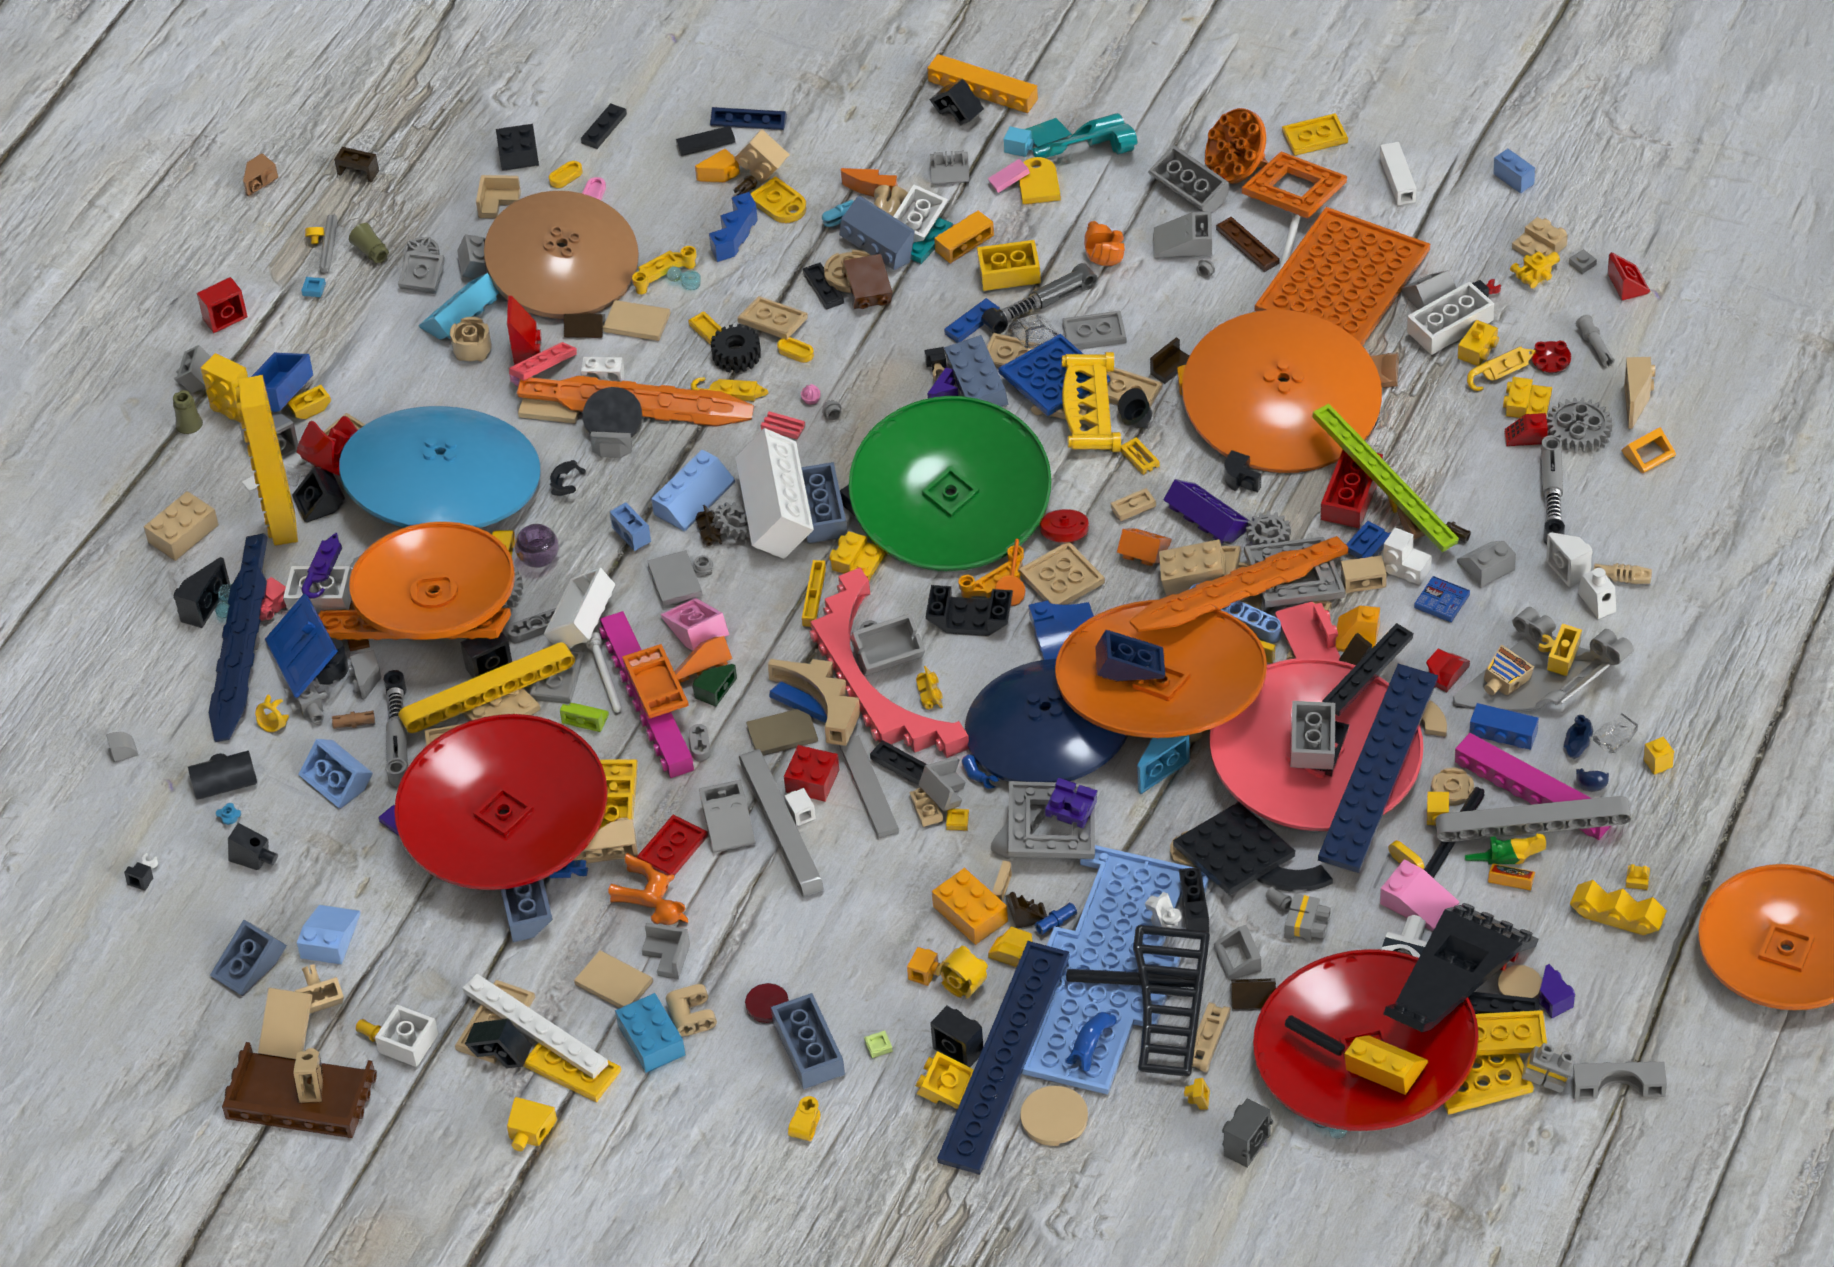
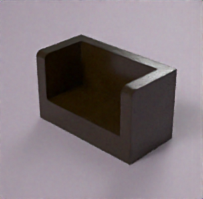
M342 147L334 159L337 175H342L346 167L366 171L368 182H373L379 172L377 156L373 153Z

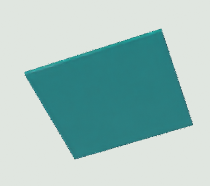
M1057 118L1025 129L1031 131V137L1034 139L1037 147L1072 135Z

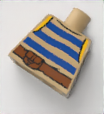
M1501 645L1486 669L1484 680L1487 684L1484 686V689L1492 696L1497 691L1504 695H1510L1531 679L1534 666Z

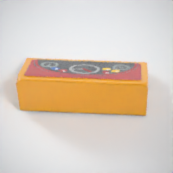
M1492 864L1488 874V882L1531 891L1535 872Z

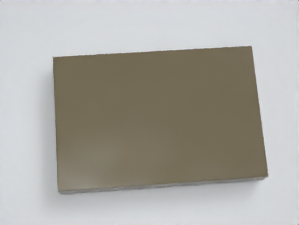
M798 709L746 722L754 749H760L763 756L792 749L798 745L803 746L818 742V736L810 715Z

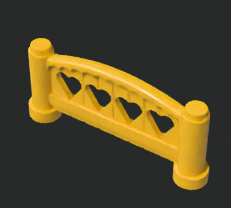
M1114 352L1062 355L1061 367L1067 369L1062 389L1063 411L1072 436L1067 437V447L1071 449H1099L1120 452L1121 433H1111L1106 372L1114 371ZM1082 372L1091 377V379L1078 383L1076 381L1078 376L1075 373ZM1083 388L1093 394L1084 399H1079L1077 397L1079 395L1077 389ZM1084 404L1094 410L1086 415H1080L1078 413L1080 411L1078 405ZM1085 420L1095 425V427L1087 431H1081L1079 421Z

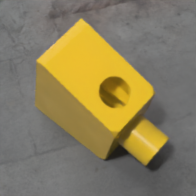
M515 1097L507 1124L509 1138L513 1140L512 1148L516 1151H523L526 1144L539 1146L557 1121L555 1107Z

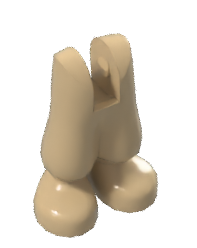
M888 185L878 186L874 192V205L894 216L908 192L898 186H893L892 192Z

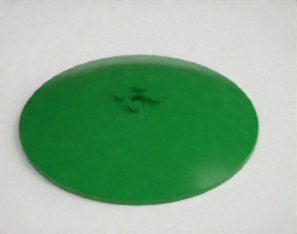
M942 396L923 399L901 407L887 415L869 431L858 447L852 461L849 474V494L853 512L862 530L884 552L899 561L923 569L961 571L991 564L1007 556V550L1015 544V539H1019V546H1021L1033 534L1047 510L1051 495L1052 479L1049 460L1043 445L1031 428L1019 417L988 401L964 396ZM948 489H954L956 491V493L953 495H948L945 492Z

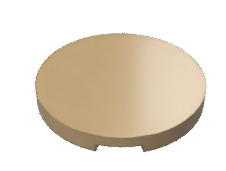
M852 250V252L832 255L824 266L825 280L830 286L832 285L837 288V290L851 293L847 277H844L842 273L843 260L871 255L862 250Z
M1063 1086L1040 1088L1031 1093L1021 1107L1020 1116L1024 1130L1032 1140L1043 1145L1059 1146L1060 1143L1068 1142L1072 1139L1075 1140L1084 1132L1088 1123V1109L1084 1099L1074 1090Z

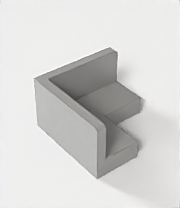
M957 757L925 765L919 782V786L943 811L960 807L962 799L954 792L964 789L966 783L956 773L960 761Z
M646 923V939L642 948V955L661 958L657 969L658 976L679 979L690 947L688 929Z

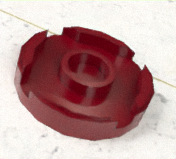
M765 983L757 985L746 996L745 1006L747 1013L757 1022L771 1023L773 1022L771 1007L789 1001L788 994L782 987L776 984Z

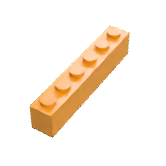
M937 54L927 67L928 82L945 87L963 78L976 97L1028 113L1038 100L1037 85Z

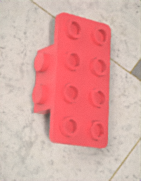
M1308 602L1276 612V618L1281 622V629L1295 659L1326 658L1339 661L1340 655L1335 646L1338 631L1336 626L1331 624L1329 611L1324 609L1322 603Z

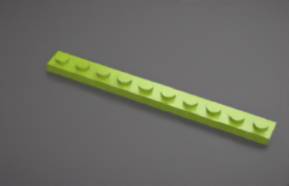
M1330 404L1313 412V419L1441 552L1458 544L1459 538Z

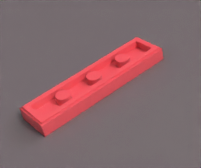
M561 342L510 367L509 374L524 381L577 355V348Z

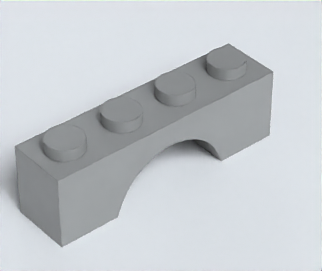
M1628 1061L1625 1063L1573 1064L1574 1098L1597 1099L1605 1087L1615 1083L1628 1084L1636 1088L1642 1097H1666L1664 1061Z

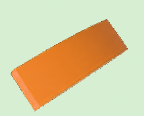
M841 168L842 185L861 194L874 197L875 189L878 186L888 185L891 192L893 186H898L897 175H879V169Z

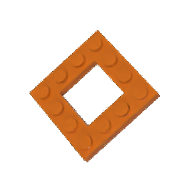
M1280 152L1242 187V194L1295 213L1301 217L1309 218L1347 183V176ZM1286 173L1315 184L1302 197L1273 186Z

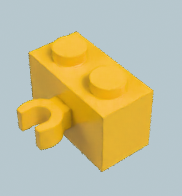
M1476 320L1458 344V359L1475 366L1481 365L1483 360L1486 361L1488 359L1491 349L1495 348L1499 342V337L1497 336L1498 328Z
M1562 623L1556 640H1553L1549 635L1544 634L1542 636V641L1547 644L1539 643L1538 650L1541 652L1550 651L1547 670L1564 676L1568 675L1581 643L1582 629Z

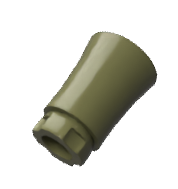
M361 223L351 231L349 242L360 249L370 260L375 263H382L387 259L389 250L375 234L370 224Z
M186 390L175 393L173 395V407L177 431L182 434L197 432L202 427L203 420L198 413L194 398Z

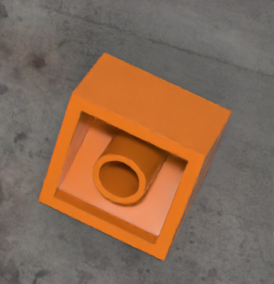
M1137 528L1122 529L1117 553L1123 554L1122 558L1134 561V558L1142 560V564L1153 566L1154 563H1160L1159 551L1167 550L1172 538Z

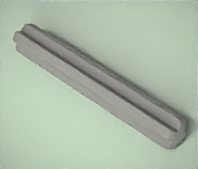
M329 214L326 220L319 264L321 273H328L330 271L338 222L335 214Z

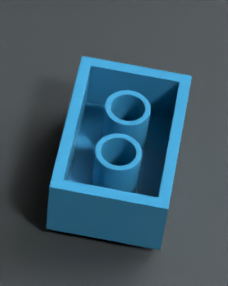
M655 993L615 1010L618 1027L645 1073L686 1055L683 1039Z

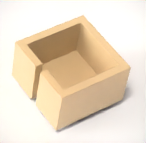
M761 129L734 159L741 167L746 170L749 169V173L763 184L790 154Z

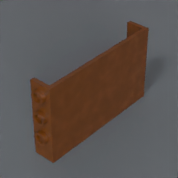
M250 1042L245 1043L244 1049L240 1050L238 1055V1065L232 1071L230 1086H227L225 1089V1099L222 1105L225 1119L353 1138L359 1119H362L364 1116L365 1102L370 1099L371 1085L377 1079V1070L374 1069L373 1061L368 1060L365 1069L322 1063V1101L299 1103L294 1078L296 1059L253 1053ZM311 1077L307 1079V1084L312 1085Z

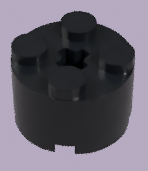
M331 638L338 652L316 676L319 684H333L334 680L339 679L340 681L346 676L349 668L345 648L341 640Z

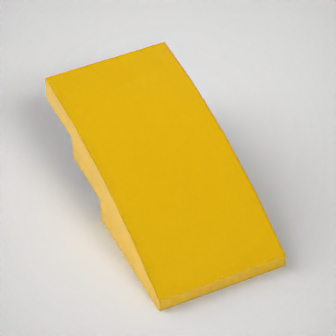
M637 759L600 760L606 776L608 799L605 815L599 829L619 818H628L629 820L634 818Z

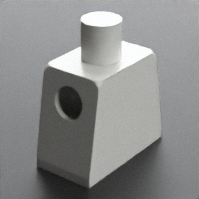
M1596 568L1583 574L1578 594L1597 619L1615 613V586L1607 577L1605 570Z

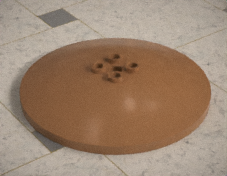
M546 191L519 199L506 207L496 217L485 239L484 262L494 287L507 300L508 296H513L527 312L542 317L564 319V314H595L608 308L629 289L633 282L632 275L637 272L638 244L628 222L607 203L578 192ZM565 243L567 246L559 247L557 244Z

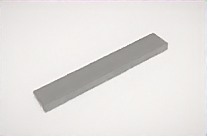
M859 735L850 737L846 746L839 745L878 838L899 833L898 825Z

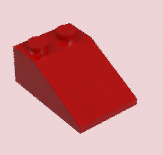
M508 296L507 328L514 365L541 352V345L538 344V341H542L541 329H537V323L513 296Z

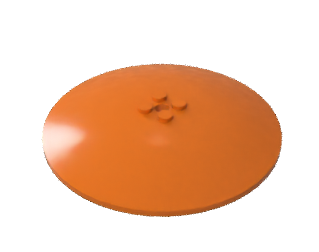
M1263 310L1232 318L1218 325L1200 340L1190 354L1184 369L1182 395L1185 410L1192 425L1200 436L1219 453L1227 457L1231 450L1248 455L1250 456L1249 466L1254 469L1277 473H1299L1336 463L1343 450L1313 419V412L1330 404L1365 441L1373 430L1380 413L1382 387L1378 370L1366 349L1341 327L1318 316L1303 312ZM1279 378H1286V379H1288V381H1287V382H1280L1278 379H1279Z
M1156 600L1124 604L1088 619L1068 636L1060 648L1056 659L1055 671L1058 689L1066 703L1077 714L1106 730L1144 738L1186 736L1226 723L1253 703L1264 685L1267 673L1266 654L1259 638L1245 623L1222 610H1213L1177 627L1137 632L1130 624V620ZM1105 630L1163 647L1164 679L1115 681L1098 676L1095 646Z

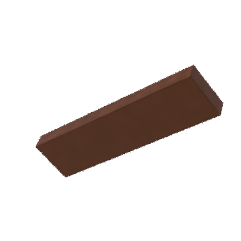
M1229 217L1216 225V230L1264 272L1280 264V258L1233 217Z

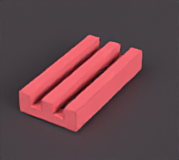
M770 411L767 413V417L764 418V422L761 423V430L766 428L793 439H798L805 427V421Z

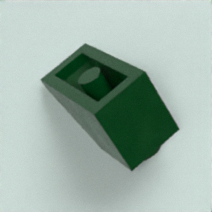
M728 664L704 670L694 680L692 685L695 699L717 707L737 679L736 665Z

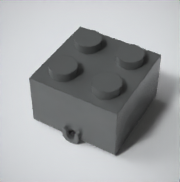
M1248 1098L1242 1105L1239 1104L1237 1106L1234 1117L1231 1121H1227L1222 1129V1133H1224L1222 1145L1224 1146L1225 1157L1248 1168L1271 1136V1125L1274 1121L1271 1119L1270 1109Z

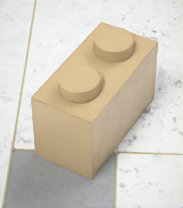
M1382 555L1341 561V577L1345 593L1386 587L1387 574Z

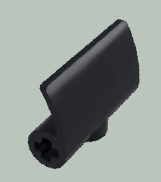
M249 750L229 756L222 753L215 754L209 761L187 766L197 800L257 784Z

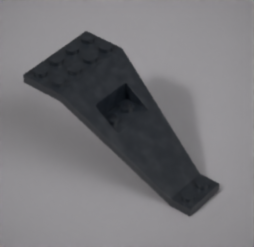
M1463 903L1462 905L1447 908L1441 915L1395 1004L1386 1006L1383 1015L1420 1032L1429 1031L1517 953L1536 947L1539 939L1532 936L1533 933L1528 930L1514 928L1513 924L1508 921L1501 920L1500 922L1493 919L1494 916L1490 913H1480L1474 910L1475 907L1470 904Z

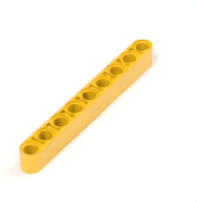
M560 642L405 706L400 710L398 716L409 733H416L567 670L574 665L575 658L567 645Z

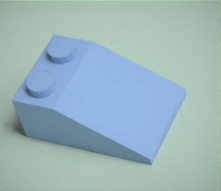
M319 905L303 925L297 940L300 958L342 965L361 912Z

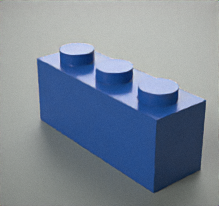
M1477 703L1470 720L1469 733L1479 738L1531 750L1538 732L1539 718Z

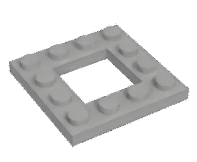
M1324 537L1244 546V554L1248 565L1251 566L1282 551L1304 549L1325 541ZM1333 559L1312 568L1317 581L1279 584L1265 590V592L1260 594L1264 607L1345 598V589Z
M1009 781L1008 857L1094 859L1095 807L1083 829L1077 827V823L1073 822V836L1030 834V804L1047 805L1054 792L1056 783ZM1076 783V791L1079 785L1095 789V784Z

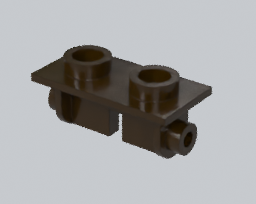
M703 505L704 511L698 512L695 517L702 542L706 546H711L715 541L722 545L721 529L715 528L716 523L713 522L715 512Z

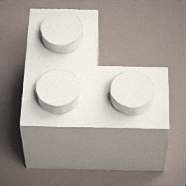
M1394 528L1384 543L1383 562L1385 570L1390 575L1421 585L1431 570L1432 555L1413 548L1414 534Z

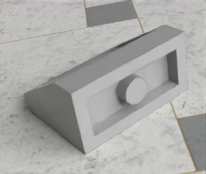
M1247 925L1237 927L1213 944L1229 980L1262 971L1261 956ZM1240 944L1247 960L1233 969L1225 948Z

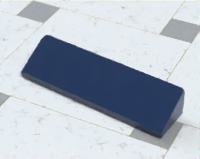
M712 107L710 126L784 130L787 113L786 111Z

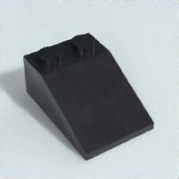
M219 557L191 575L175 590L174 600L182 623L200 628L204 627L230 586L224 558Z

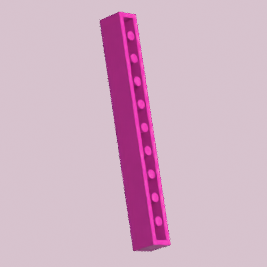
M624 611L600 618L601 627L598 628L602 640L606 639L607 641L605 642L606 649L609 654H613V664L615 668L620 669V679L622 683L626 682L627 684L625 686L629 698L633 697L634 699L632 700L633 707L636 712L641 714L639 715L640 722L643 727H647V737L650 742H654L653 749L656 756L661 757L660 764L663 771L668 772L670 779L694 771L691 753L672 713L668 712L649 719L630 681L622 656L640 651L641 647Z

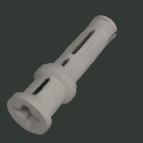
M1590 315L1581 316L1575 323L1576 327L1581 329L1584 340L1590 342L1604 367L1611 366L1615 359L1599 336V328L1594 326L1593 318Z

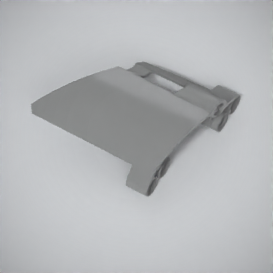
M1527 607L1512 620L1513 626L1523 639L1510 650L1534 666L1531 679L1510 695H1504L1497 691L1492 696L1484 689V686L1487 684L1484 680L1485 669L1455 694L1453 701L1457 706L1475 709L1476 704L1479 703L1513 712L1540 709L1548 702L1559 705L1598 677L1608 667L1621 663L1634 651V647L1627 638L1621 637L1618 640L1613 631L1604 629L1590 641V650L1578 648L1567 676L1547 670L1550 651L1541 652L1538 650L1539 643L1547 644L1542 641L1544 634L1556 640V637L1552 635V632L1556 629L1555 622L1547 615H1543L1540 618L1534 608ZM1577 677L1584 678L1569 692L1562 691Z

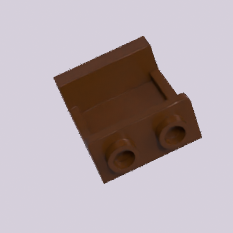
M881 254L843 260L842 273L844 277H847L853 297L854 309H865L870 306H883L891 303L893 292Z

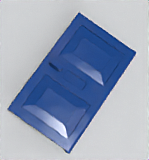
M303 594L265 638L295 698L302 694L338 652L306 594Z

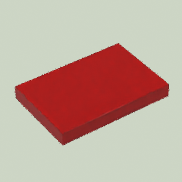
M673 814L636 858L651 864L653 869L658 872L675 876L708 837V831Z

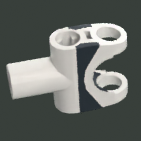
M1417 915L1408 916L1401 935L1387 932L1382 950L1401 952L1419 958L1427 944V941L1420 940L1426 925L1425 920Z

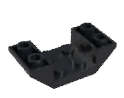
M931 585L925 617L947 634L990 636L1008 625L1013 590L992 589L991 600L952 597L951 586Z

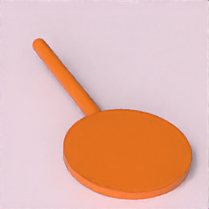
M1015 539L1010 575L1002 577L995 586V589L1013 590L1011 606L1019 604L1025 596L1023 582L1014 576L1019 539Z

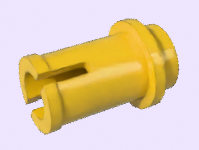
M360 1019L355 1029L357 1032L368 1036L372 1042H375V1036L381 1029V1026H375L365 1019Z

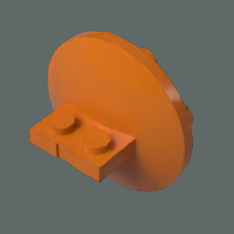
M1244 108L1233 109L1226 114H1222L1208 132L1205 164L1207 168L1227 180L1229 184L1245 180L1257 167L1263 168L1268 164L1264 154L1266 129L1259 115Z

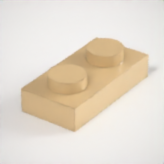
M1147 488L1111 503V509L1120 521L1156 507V500Z

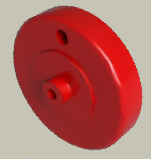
M1071 509L1049 512L1040 522L1041 534L1054 542L1076 541L1083 538L1089 531L1087 516Z

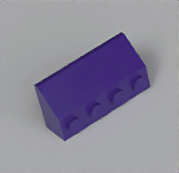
M1174 479L1163 499L1169 504L1168 507L1178 513L1180 511L1184 514V519L1197 523L1200 530L1206 533L1210 532L1214 535L1213 539H1219L1220 543H1233L1247 532L1246 527H1248V521L1250 520L1194 482Z

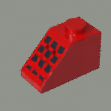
M1546 413L1525 414L1505 428L1506 446L1542 445V440L1548 434Z

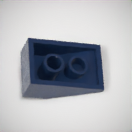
M1105 630L1095 646L1098 676L1115 681L1164 679L1165 677L1164 651L1161 646L1110 630Z

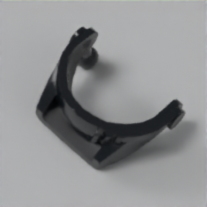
M575 460L559 464L550 476V486L553 488L551 494L562 496L574 493L576 487L573 485L562 486L563 480L574 468L581 475H584L586 470L578 466Z

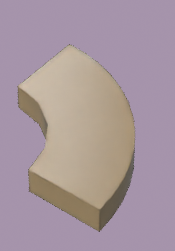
M1429 700L1421 720L1425 726V734L1446 737V718L1441 709Z

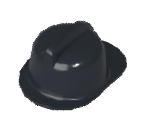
M1139 388L1129 389L1122 394L1118 402V411L1123 423L1134 428L1143 427L1147 429V424L1152 418V410L1146 394Z

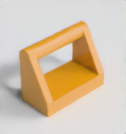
M1661 427L1631 442L1621 450L1625 458L1641 473H1645L1676 456L1675 450ZM1652 442H1655L1665 451L1646 463H1643L1637 453V450Z

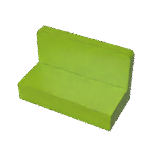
M570 703L569 705L562 704L560 716L562 724L601 732L609 716V711Z

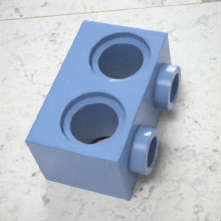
M627 502L610 511L612 528L634 551L651 542L649 525Z

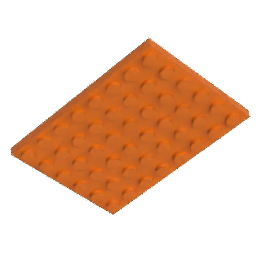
M1326 207L1255 304V311L1291 310L1318 316L1341 327L1363 346L1402 288L1425 258L1431 244Z

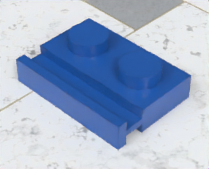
M1367 521L1346 544L1348 546V553L1359 559L1377 556L1384 548V543L1391 532L1387 533L1385 529Z

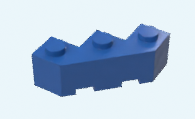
M750 192L731 197L733 211L720 215L721 230L709 233L711 251L717 262L735 257L739 251V246L745 242L750 234L751 227L755 226L758 221L756 203Z

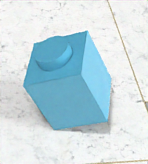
M1011 126L1003 139L1004 153L1026 157L1028 151L1032 150L1034 145V139L1031 137L1030 130Z

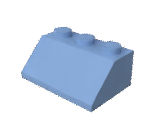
M316 739L298 775L335 806L342 808L365 790L373 773L335 741Z

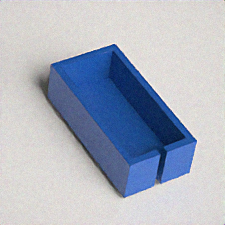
M274 352L251 376L263 375L271 412L282 410L313 376L309 354Z

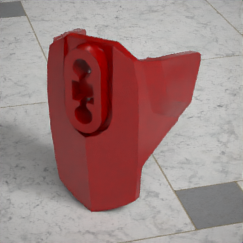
M342 416L334 428L330 429L327 436L314 421H309L298 443L296 453L317 468L340 476L339 461L341 452L347 441L358 429L347 416Z

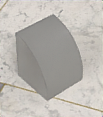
M125 732L106 734L114 762L139 755L134 739L130 734Z

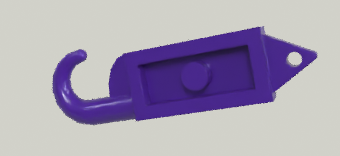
M334 533L327 540L321 541L307 571L308 575L302 585V593L306 594L310 599L317 598L323 594L324 588H321L316 593H311L309 591L312 583L323 582L329 578L340 555L342 545L339 543L337 533Z

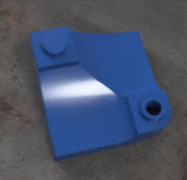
M1047 600L1028 605L1029 617L1043 660L1057 659L1059 650L1068 636L1085 621L1094 617L1089 602L1059 605L1049 603Z

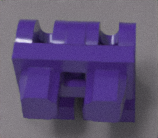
M1058 778L1054 792L1046 806L1045 816L1052 818L1053 815L1057 816L1058 821L1070 825L1076 822L1077 827L1083 829L1097 803L1098 790L1079 785L1076 791V783Z

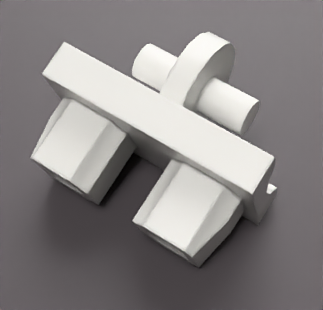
M1162 892L1159 897L1152 895L1145 902L1146 909L1153 913L1151 922L1154 926L1175 927L1182 918L1180 910L1173 908L1168 893Z

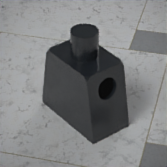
M237 823L228 837V861L259 870L264 862L274 865L278 858L277 853L269 850L267 837L240 823Z

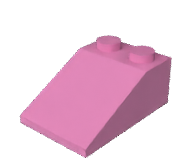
M697 598L660 614L661 618L683 645L692 651L700 642L718 635H724V637L729 635L723 613Z
M1405 859L1381 887L1380 893L1381 905L1406 918L1411 915L1420 916L1426 922L1425 928L1434 931L1445 909L1459 905V901L1425 870Z

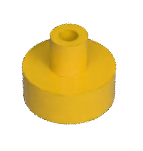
M305 228V237L311 238V244H319V237H324V228Z

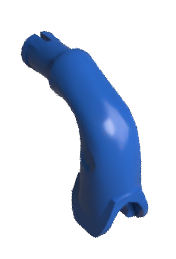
M1099 1012L1085 1023L1077 1036L1066 1063L1076 1064V1061L1079 1059L1081 1062L1080 1068L1085 1072L1089 1071L1099 1037L1104 1029L1113 1027L1116 1024V1016L1111 1015V1013Z

